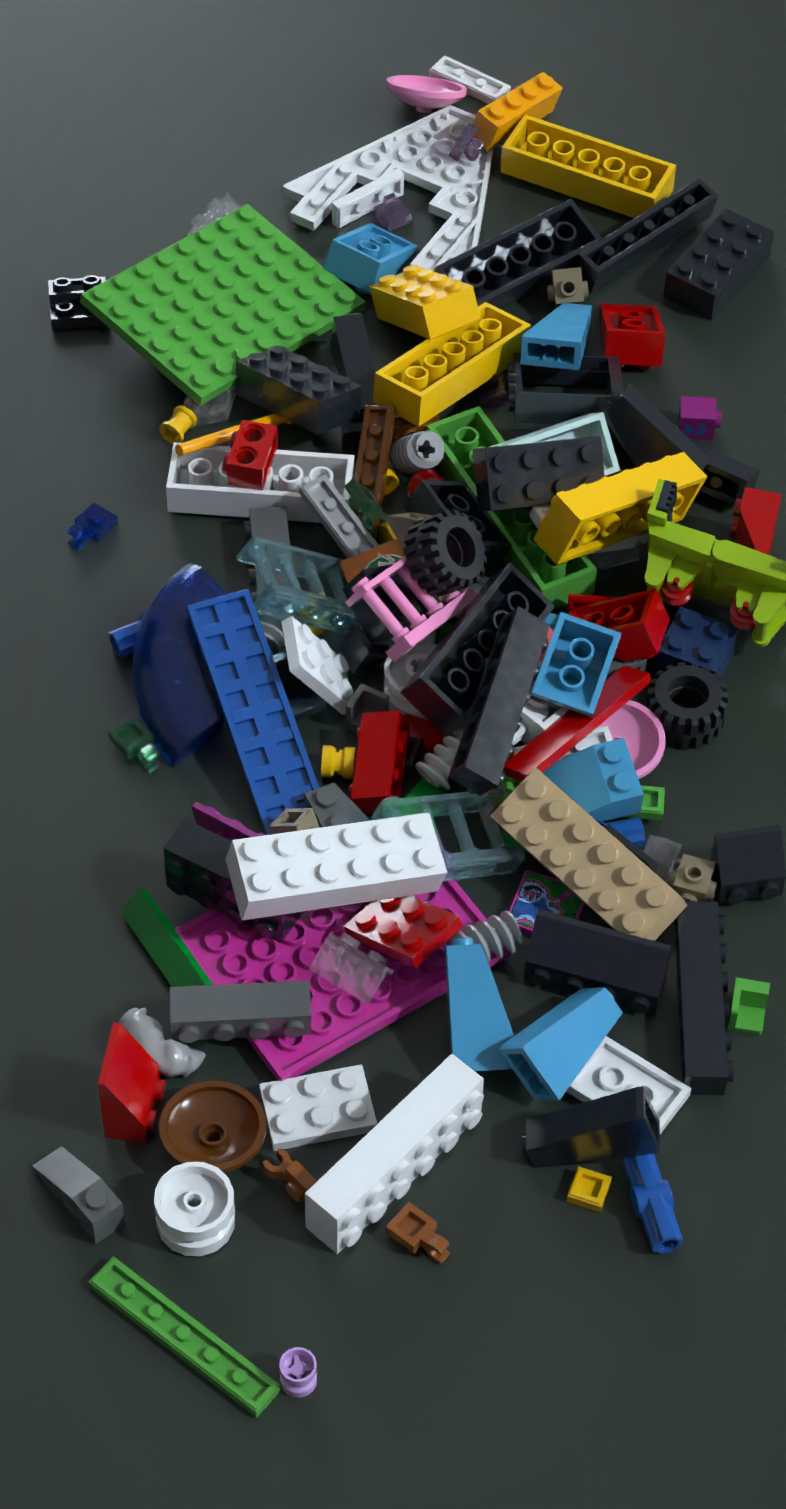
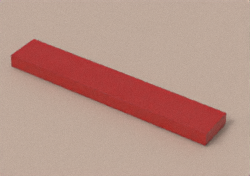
M626 665L622 666L605 680L592 717L573 710L566 712L505 763L503 768L505 776L522 782L535 767L543 773L645 688L651 681L650 674Z

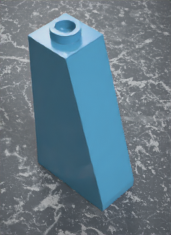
M562 303L525 332L522 336L520 364L579 370L590 334L592 305Z
M473 938L452 939V945L444 946L450 1055H455L474 1071L512 1069L499 1051V1048L506 1041L514 1037L482 944H473Z
M605 987L583 988L501 1045L499 1051L535 1101L560 1100L623 1012L614 1001L613 995Z

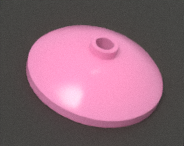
M397 75L388 77L386 80V86L391 93L402 102L415 106L416 111L422 113H431L432 109L450 106L462 100L467 93V88L459 83L434 77Z
M629 700L597 727L608 726L613 740L625 739L638 779L653 771L663 757L666 742L663 726L657 716L640 703Z

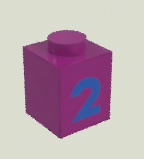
M681 396L678 429L689 439L713 440L715 428L721 427L722 411L716 410V398Z

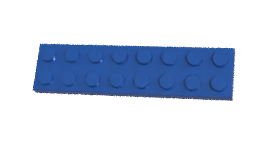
M249 589L187 605V613L265 835H271L269 826L288 808H307L304 802V793L319 788Z

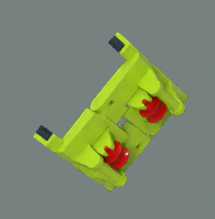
M658 479L647 513L648 563L645 573L647 591L657 588L662 602L664 603L665 601L672 606L686 604L691 599L692 594L719 605L729 606L731 623L740 630L754 629L752 633L754 645L758 647L768 645L783 625L786 626V561L729 540H716L714 535L673 523L672 512L677 500V483Z

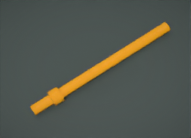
M275 413L252 420L253 422L275 426L282 423H293ZM240 424L177 444L175 446L176 454L183 456L229 441L233 431H238Z

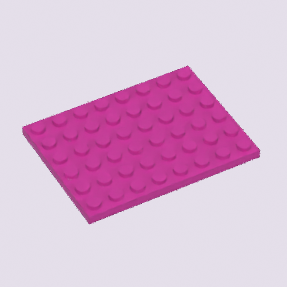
M389 814L381 819H386L389 816ZM448 871L438 891L412 895L459 916L463 925L460 929L462 932L463 928L468 924L475 927L476 922L479 920L487 922L485 916ZM372 901L303 911L283 942L272 937L266 938L259 934L256 929L243 923H235L227 915L214 909L175 929L213 985L309 980L311 1034L295 1038L287 1036H268L264 1039L246 1038L275 1078L281 1082L288 1078L298 1077L446 993L444 954L446 942L417 968H414L348 937L343 926ZM506 947L502 948L503 958L498 959L493 951L490 952L491 962L488 963L489 967L510 956Z

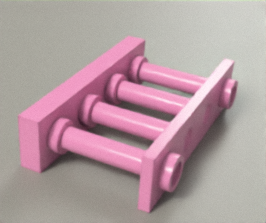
M405 556L369 581L365 577L351 588L354 594L345 603L350 607L361 598L366 601L394 636L392 640L395 642V645L386 653L395 662L462 612L477 595L472 586L462 594L459 591L443 595L445 598L443 602L446 606L442 602L437 603L433 596L427 593L426 589L422 590L418 586L417 580L412 579L411 571L405 563L407 561ZM398 573L428 610L426 613L429 617L428 619L424 614L422 616L393 582L392 576ZM378 586L383 588L411 623L409 627L412 631L407 627H402L373 591Z

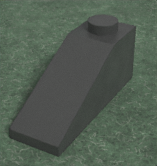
M59 1147L32 1166L37 1175L95 1244L125 1224L122 1202L97 1174L64 1147Z

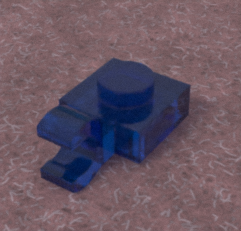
M95 502L92 503L74 519L75 524L68 529L67 534L73 537L68 541V545L79 550L90 538L100 541L118 525L117 515Z

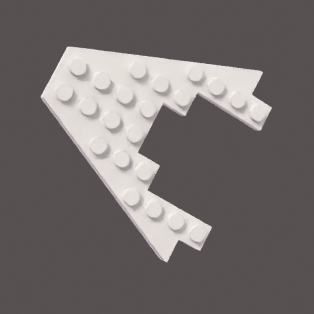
M451 105L286 183L283 186V195L299 202L290 212V221L314 231L332 211V202L345 196L357 182L367 185L396 169H400L404 173V180L437 193L429 203L428 212L447 220L410 263V265H419L434 271L436 266L478 246L494 148L487 152L468 136L476 115Z

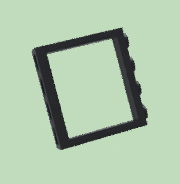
M514 353V362L508 363V412H514V422L558 424L588 413H605L609 408L606 401L617 389L621 392L624 391L619 356L583 355L579 370L521 365V353ZM523 384L606 386L607 395L523 392Z

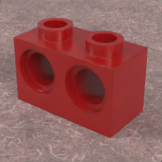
M242 420L238 431H233L230 442L231 452L226 453L224 456L223 471H227V484L263 491L278 448L277 426Z

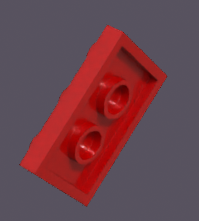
M409 895L372 901L343 927L348 937L417 968L458 932L463 925L459 916Z

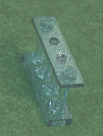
M252 536L236 556L239 562L257 566L265 590L254 602L257 613L281 619L293 616L301 624L346 635L352 626H358L362 630L351 606L349 607L345 603L347 598L342 590L344 588L342 578L345 575L340 565L343 559L257 536ZM272 570L282 572L287 586L276 583ZM297 576L307 580L311 592L301 589ZM321 583L331 585L335 598L326 596Z
M502 788L491 789L482 796L470 791L400 799L396 796L388 797L381 800L371 817L372 820L429 812L447 870V875L443 881L515 873L526 857L522 846L509 847L504 844L498 824L491 817L493 809L504 794ZM480 813L492 849L479 850L474 847L463 814ZM450 815L462 852L448 853L444 851L433 817Z

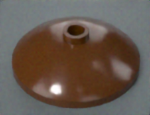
M204 1081L183 1088L166 1103L160 1115L159 1136L165 1152L178 1165L186 1162H205L218 1167L225 1173L242 1167L259 1152L266 1136V1117L259 1101L246 1089L224 1081ZM217 1139L218 1141L210 1142L209 1140Z

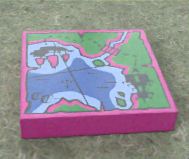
M526 870L509 911L516 919L521 934L531 937L538 909L579 920L585 903L558 879Z

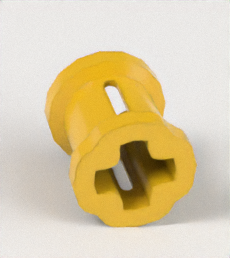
M182 405L176 406L173 416L160 425L159 432L169 443H181L186 431L195 427L197 417L187 407Z

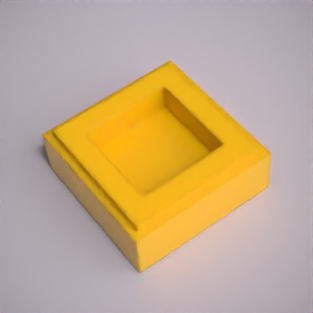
M578 1166L566 1202L601 1213L612 1177Z

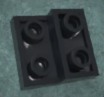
M89 275L84 278L69 279L61 277L55 280H48L52 330L107 326L80 303L81 294L106 281L105 276Z

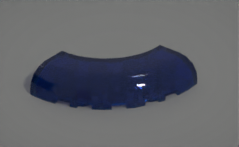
M189 563L182 567L158 592L140 624L133 652L132 683L139 705L141 720L144 719L151 734L150 738L173 768L221 731L224 721L222 710L211 696L204 681L200 664V647L187 613V605L229 593L208 572L194 563Z

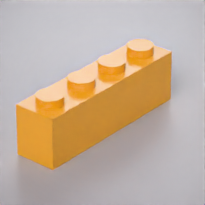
M545 72L538 74L478 110L468 136L487 152L509 138L525 114L542 119L553 112L563 87Z

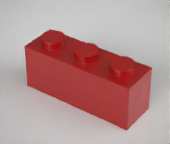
M399 710L362 714L361 726L357 729L358 750L354 758L355 772L353 783L349 786V796L351 801L364 814L392 812L401 801L410 725Z

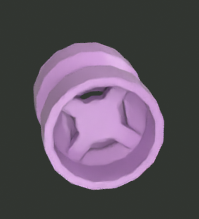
M295 1347L287 1350L280 1359V1385L282 1390L291 1397L302 1398L308 1396L316 1387L317 1362L315 1356L309 1350Z

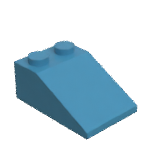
M369 223L332 239L323 269L332 273L342 282L355 286L357 291L371 294L369 286L378 283V279L383 276L395 275L416 252L418 246Z
M560 612L531 696L592 717L622 633Z
M624 738L592 745L555 762L543 772L546 777L596 820L603 822L641 812L644 794Z

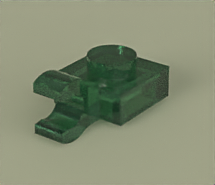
M352 478L344 486L351 496L348 501L359 513L363 511V526L375 533L377 531L373 526L375 518L379 517L384 522H387V514L382 511V507L370 490Z
M136 716L109 731L110 741L128 759L137 755L142 765L149 772L161 766L155 759L159 756V752L152 746L155 743L154 735Z

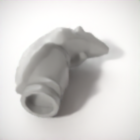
M145 1007L140 1010L138 1008L128 1010L118 1022L157 1062L162 1076L175 1077L183 1075L186 1078L202 1064L206 1057V1054L200 1050L190 1049L187 1045L173 1039L165 1040L162 1026L156 1019L147 1016V1009Z

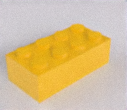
M419 265L407 266L403 269L402 273L397 275L383 276L378 279V283L369 286L378 319L430 340L481 319L472 285L461 282L459 279L447 277L445 274L425 269Z

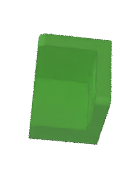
M736 977L728 1030L754 1035L762 1034L770 983Z

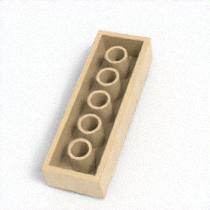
M536 767L491 814L492 819L613 930L655 941L688 906L675 890Z

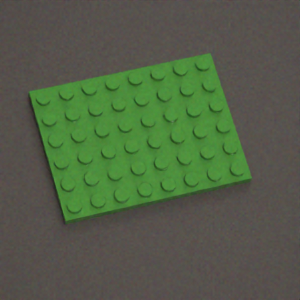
M248 204L81 294L80 299L82 305L199 406L235 386L238 378L235 374L237 360L246 358L252 353L266 351L270 347L277 345L284 346L288 351L293 352L332 329L333 317L356 314L363 311L366 301L332 273L323 269L324 266Z

